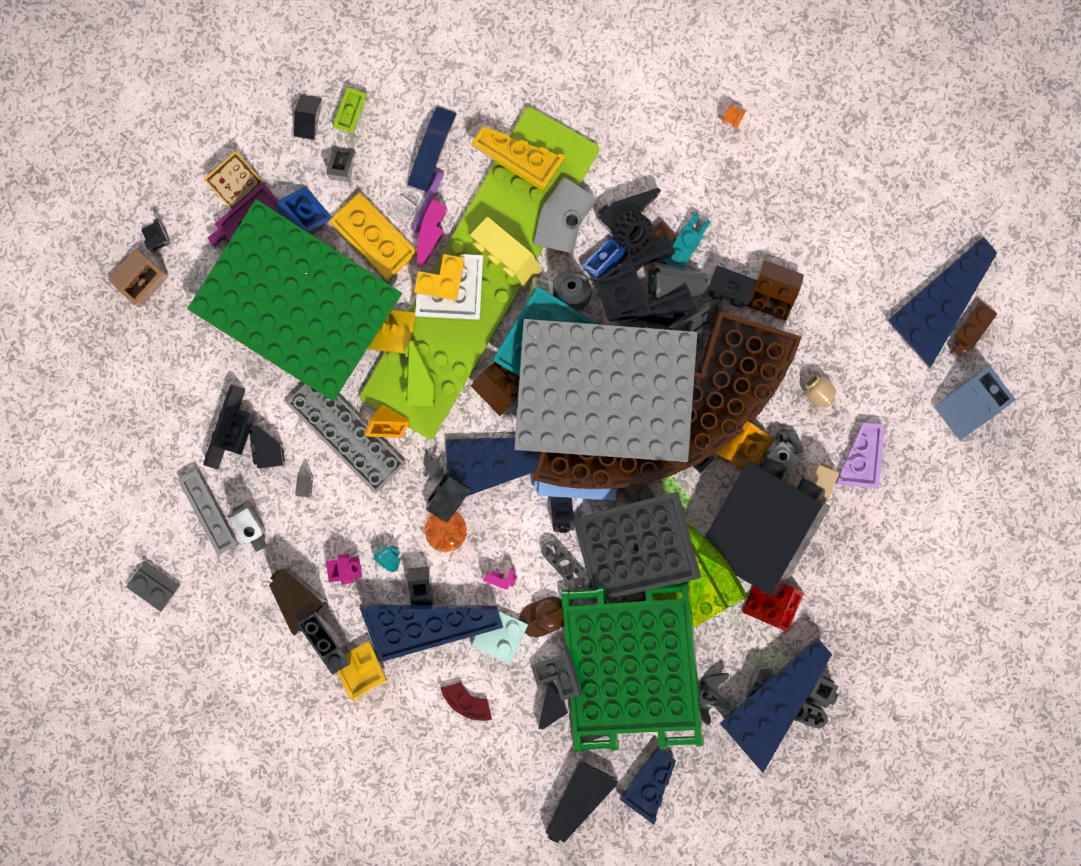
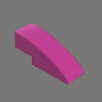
M432 199L425 213L418 237L417 264L421 269H423L444 235V230L439 228V225L447 214L448 209Z

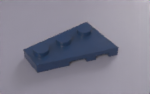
M657 747L619 799L654 825L676 760Z

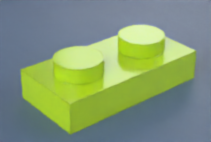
M347 87L333 128L354 135L368 95Z

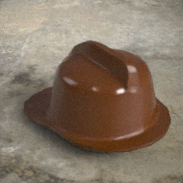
M551 596L525 607L519 617L520 621L528 624L525 634L537 638L564 626L562 600Z

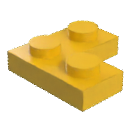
M443 254L440 275L418 271L414 293L457 301L465 258Z

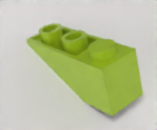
M409 341V345H406L405 357L409 358V364L405 366L404 372L405 379H408V388H404V401H407V406L433 407L436 400V383L416 341Z

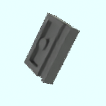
M143 562L141 568L126 586V588L160 612L164 610L180 587V585L147 562Z

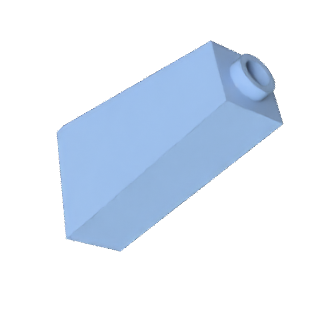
M535 481L534 491H538V496L616 500V489H578L559 487Z

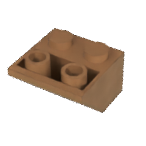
M136 248L108 280L135 306L141 308L169 276Z

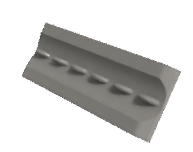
M304 384L286 402L375 494L406 464L380 437L364 436L363 433L367 424L339 395L333 402Z

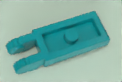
M696 212L672 245L675 254L665 257L662 262L683 269L702 240V235L711 221L708 219L704 221L700 231L697 233L691 229L699 219L700 214Z

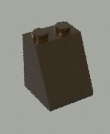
M289 567L277 569L270 577L272 582L269 584V587L290 632L295 636L301 633V629L296 623L313 612L318 613L328 600Z

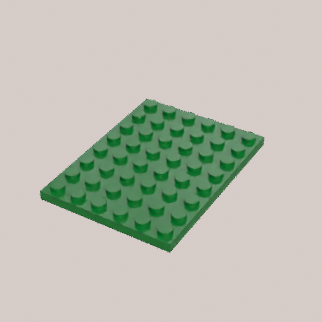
M256 199L187 309L334 402L403 293Z

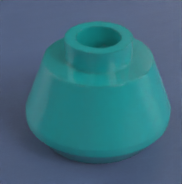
M392 545L389 547L383 546L373 553V559L386 570L395 572L398 570L401 561L399 556L401 552Z

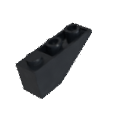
M316 612L296 623L332 675L351 664V652L340 636Z

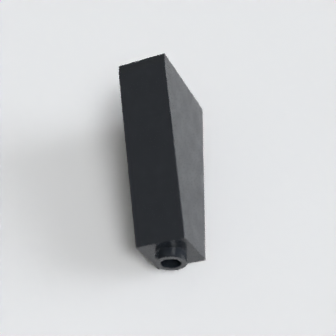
M579 760L545 829V833L548 834L547 838L556 843H559V841L565 843L617 786L618 779Z

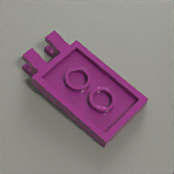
M264 183L259 185L215 223L218 230L207 238L214 247L222 240L227 244L229 243L256 199L278 213L277 202L279 200Z

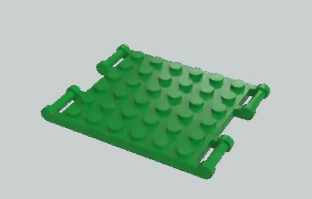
M689 581L645 590L646 601L606 603V588L604 586L590 590L570 591V589H562L566 653H571L583 694L570 698L576 752L591 749H611V751L619 750L617 734L658 732L659 748L677 745L704 746ZM682 592V598L654 600V594ZM597 598L598 604L571 606V599ZM694 730V736H666L668 731ZM609 734V740L583 741L582 736Z

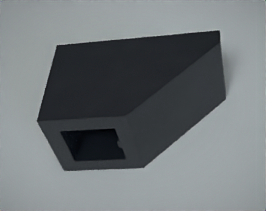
M252 426L253 431H250V441L255 446V452H252L253 464L257 465V469L286 466L283 444L260 426Z

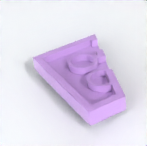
M861 424L835 485L879 489L885 425Z

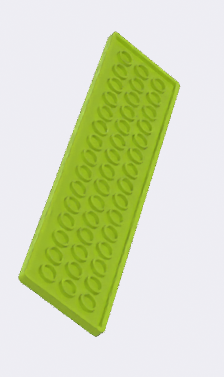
M531 107L525 109L510 138L518 141L520 139L524 140L529 145L538 148L543 147L549 149V152L557 155L560 153L566 155V157L543 191L495 161L434 266L431 274L439 275L443 254L459 257L461 254L483 255L480 320L416 317L411 341H416L436 383L435 406H407V401H404V388H408V379H405L404 372L405 366L409 364V358H406L403 353L385 352L360 394V400L378 410L383 404L407 418L410 422L408 428L429 440L434 439L522 287L513 277L510 278L502 270V267L493 264L484 251L481 253L472 245L474 241L470 234L486 217H489L529 250L537 260L544 248L534 245L543 205L562 178L565 177L580 186L600 150L599 146ZM416 299L408 312H416Z

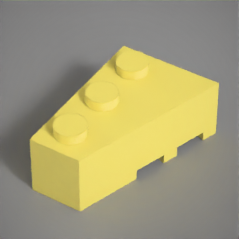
M486 217L470 234L474 241L472 245L479 252L482 253L484 251L493 264L502 267V270L510 278L513 277L522 287L526 288L532 281V278L542 271L534 255L489 217Z

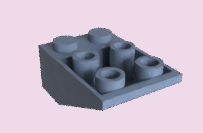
M987 366L937 403L934 408L957 438L962 440L999 414L1016 399L992 368Z

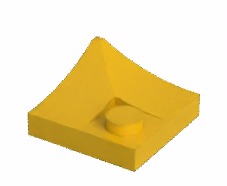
M370 641L351 650V664L337 672L352 701L388 682L374 646Z

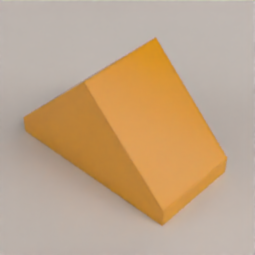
M382 404L371 417L363 434L367 437L402 438L410 422L407 418Z

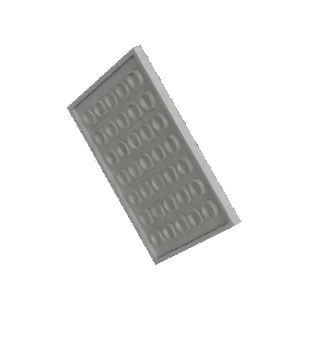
M523 319L514 450L688 462L697 332Z

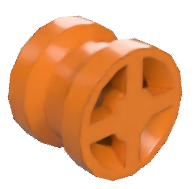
M731 103L722 123H729L737 130L746 110L738 109L735 104Z

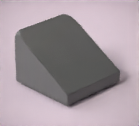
M297 476L296 496L310 497L312 495L313 476Z

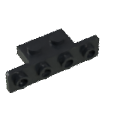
M233 384L229 386L215 430L212 433L209 448L205 454L204 466L219 469L225 450L242 455L255 418V414L239 409L245 393L244 388Z

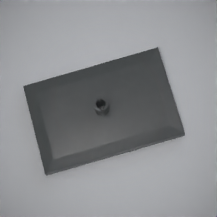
M679 491L574 518V525L591 589L604 586L606 588V599L701 578Z

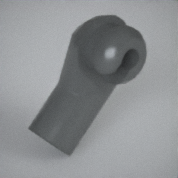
M780 429L777 432V440L784 443L789 442L796 449L795 454L804 451L796 432L788 429Z

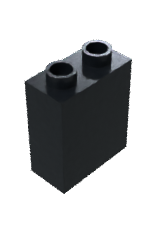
M765 456L760 465L747 461L696 552L769 596H780L831 506L820 500L826 491L825 489L805 478L801 479L798 486L793 485L783 479L788 468Z

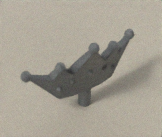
M426 449L423 465L427 471L423 475L427 477L431 473L434 478L444 477V467L439 468L440 457L432 460L433 455L430 454L428 456V450Z

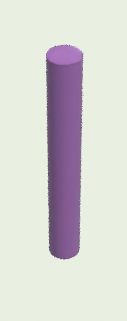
M436 171L411 230L419 233L425 213L443 179L444 174Z

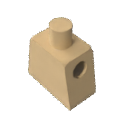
M815 460L808 480L826 490L820 500L827 503L839 472L835 467Z

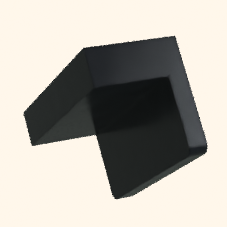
M449 468L426 500V510L448 522L469 494L470 487L458 481L457 473Z

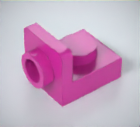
M511 568L507 580L503 579V574L492 570L491 574L486 573L483 581L508 590L509 586H514L518 575H515V570Z

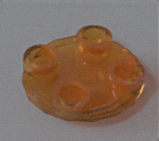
M456 512L448 522L432 515L425 525L427 542L439 552L454 551L466 539L467 526L464 519Z

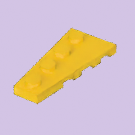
M484 126L471 143L472 147L541 191L545 189L566 155L560 153L557 155L549 152V149L543 147L538 148L529 145L524 140L512 139L507 134Z

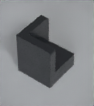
M158 218L153 219V224L141 229L146 240L144 243L150 252L171 244Z

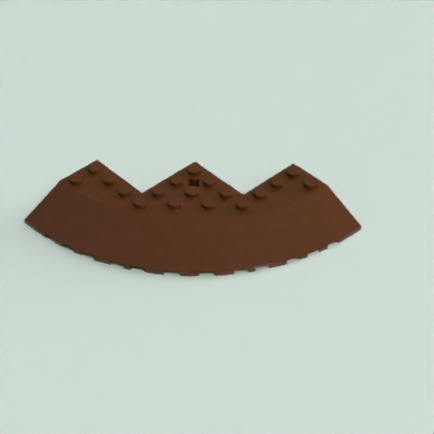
M716 312L698 372L694 371L688 462L540 452L533 480L559 487L617 489L646 484L670 477L697 465L730 443L732 439L744 431L742 428L746 422H752L763 411V408L773 397L781 381H783L789 366L793 362L802 337L725 312Z

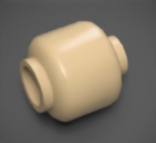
M814 376L805 384L806 389L804 393L815 407L824 406L827 408L834 403L836 389L826 377Z

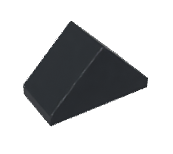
M300 96L294 112V137L315 140L322 98Z
M547 685L538 725V729L542 730L568 714V710L552 685Z

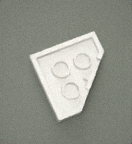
M461 254L459 256L465 258L457 301L417 294L415 316L480 320L483 255Z

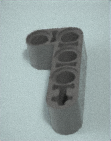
M758 665L754 668L745 692L746 699L751 695L752 691L760 688L774 675L771 668L766 665ZM766 669L768 671V678L763 681L759 680V671ZM805 702L801 707V713L794 719L797 722L814 728H822L828 721L825 711ZM807 712L813 715H817L819 712L821 720H816L815 722L814 719L806 716Z

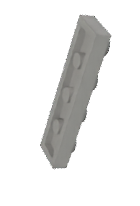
M195 470L178 479L217 555H221L237 546L236 540L199 471Z

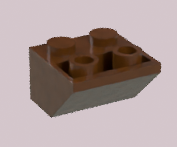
M764 260L747 307L787 320L800 292L804 274Z
M494 362L470 386L501 416L518 400L519 376Z

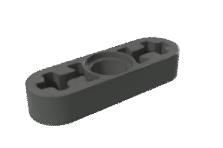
M547 541L543 544L541 549L542 555L575 591L586 590L590 583L588 576L555 541ZM555 545L557 547L555 552L558 555L562 552L565 556L559 558L556 564H554L552 560L556 558L552 554L546 555V546L552 547ZM568 560L571 562L572 568L569 572L565 573L559 569L561 561ZM575 568L579 571L575 573L578 578L584 577L586 579L584 580L585 586L583 588L581 586L575 587L576 581L573 577L570 580L566 577L571 575Z

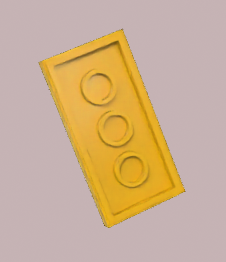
M360 192L329 220L387 282L417 255V250Z

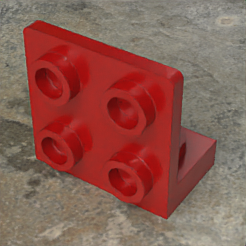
M785 585L780 596H769L753 586L742 612L788 632L804 592Z

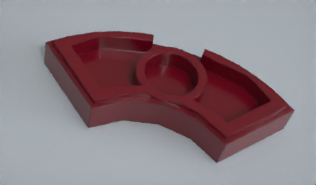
M462 682L441 687L446 702L462 716L478 721L492 720L488 698L471 696L464 689Z

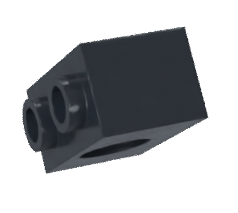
M717 265L706 292H709L712 298H719L720 300L725 298L730 300L731 305L742 308V305H748L757 280ZM733 283L736 286V292H727L725 285Z

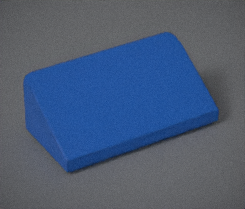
M609 237L581 267L596 281L618 266L626 258L627 251Z

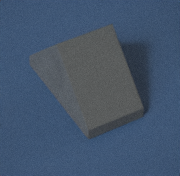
M334 147L326 170L330 180L351 182L355 150Z

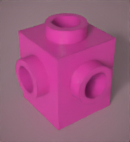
M350 553L337 555L338 559L326 561L329 582L341 581V585L354 583L355 578L362 577L359 556L350 557Z

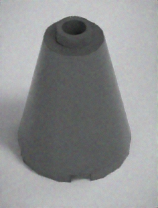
M658 262L651 263L654 270H649L648 294H653V300H649L650 303L688 288L692 297L701 296L704 294V291L708 290V279L702 273Z
M569 270L558 274L553 279L554 297L577 311L587 306L592 296V287L585 275ZM568 286H574L575 288L569 289Z

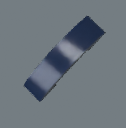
M438 106L436 107L415 159L408 186L428 192L437 163L457 113Z

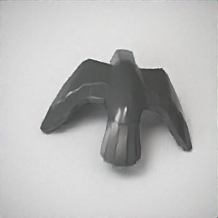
M718 673L703 677L701 687H698L701 720L706 725L711 723V716L709 715L711 707H719L729 713L737 707L735 699L725 698L717 693L720 684L725 683L728 679V673Z

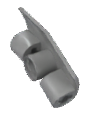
M565 177L562 178L541 209L534 245L573 255L579 227L597 200ZM567 216L575 218L576 224L574 227L567 225Z

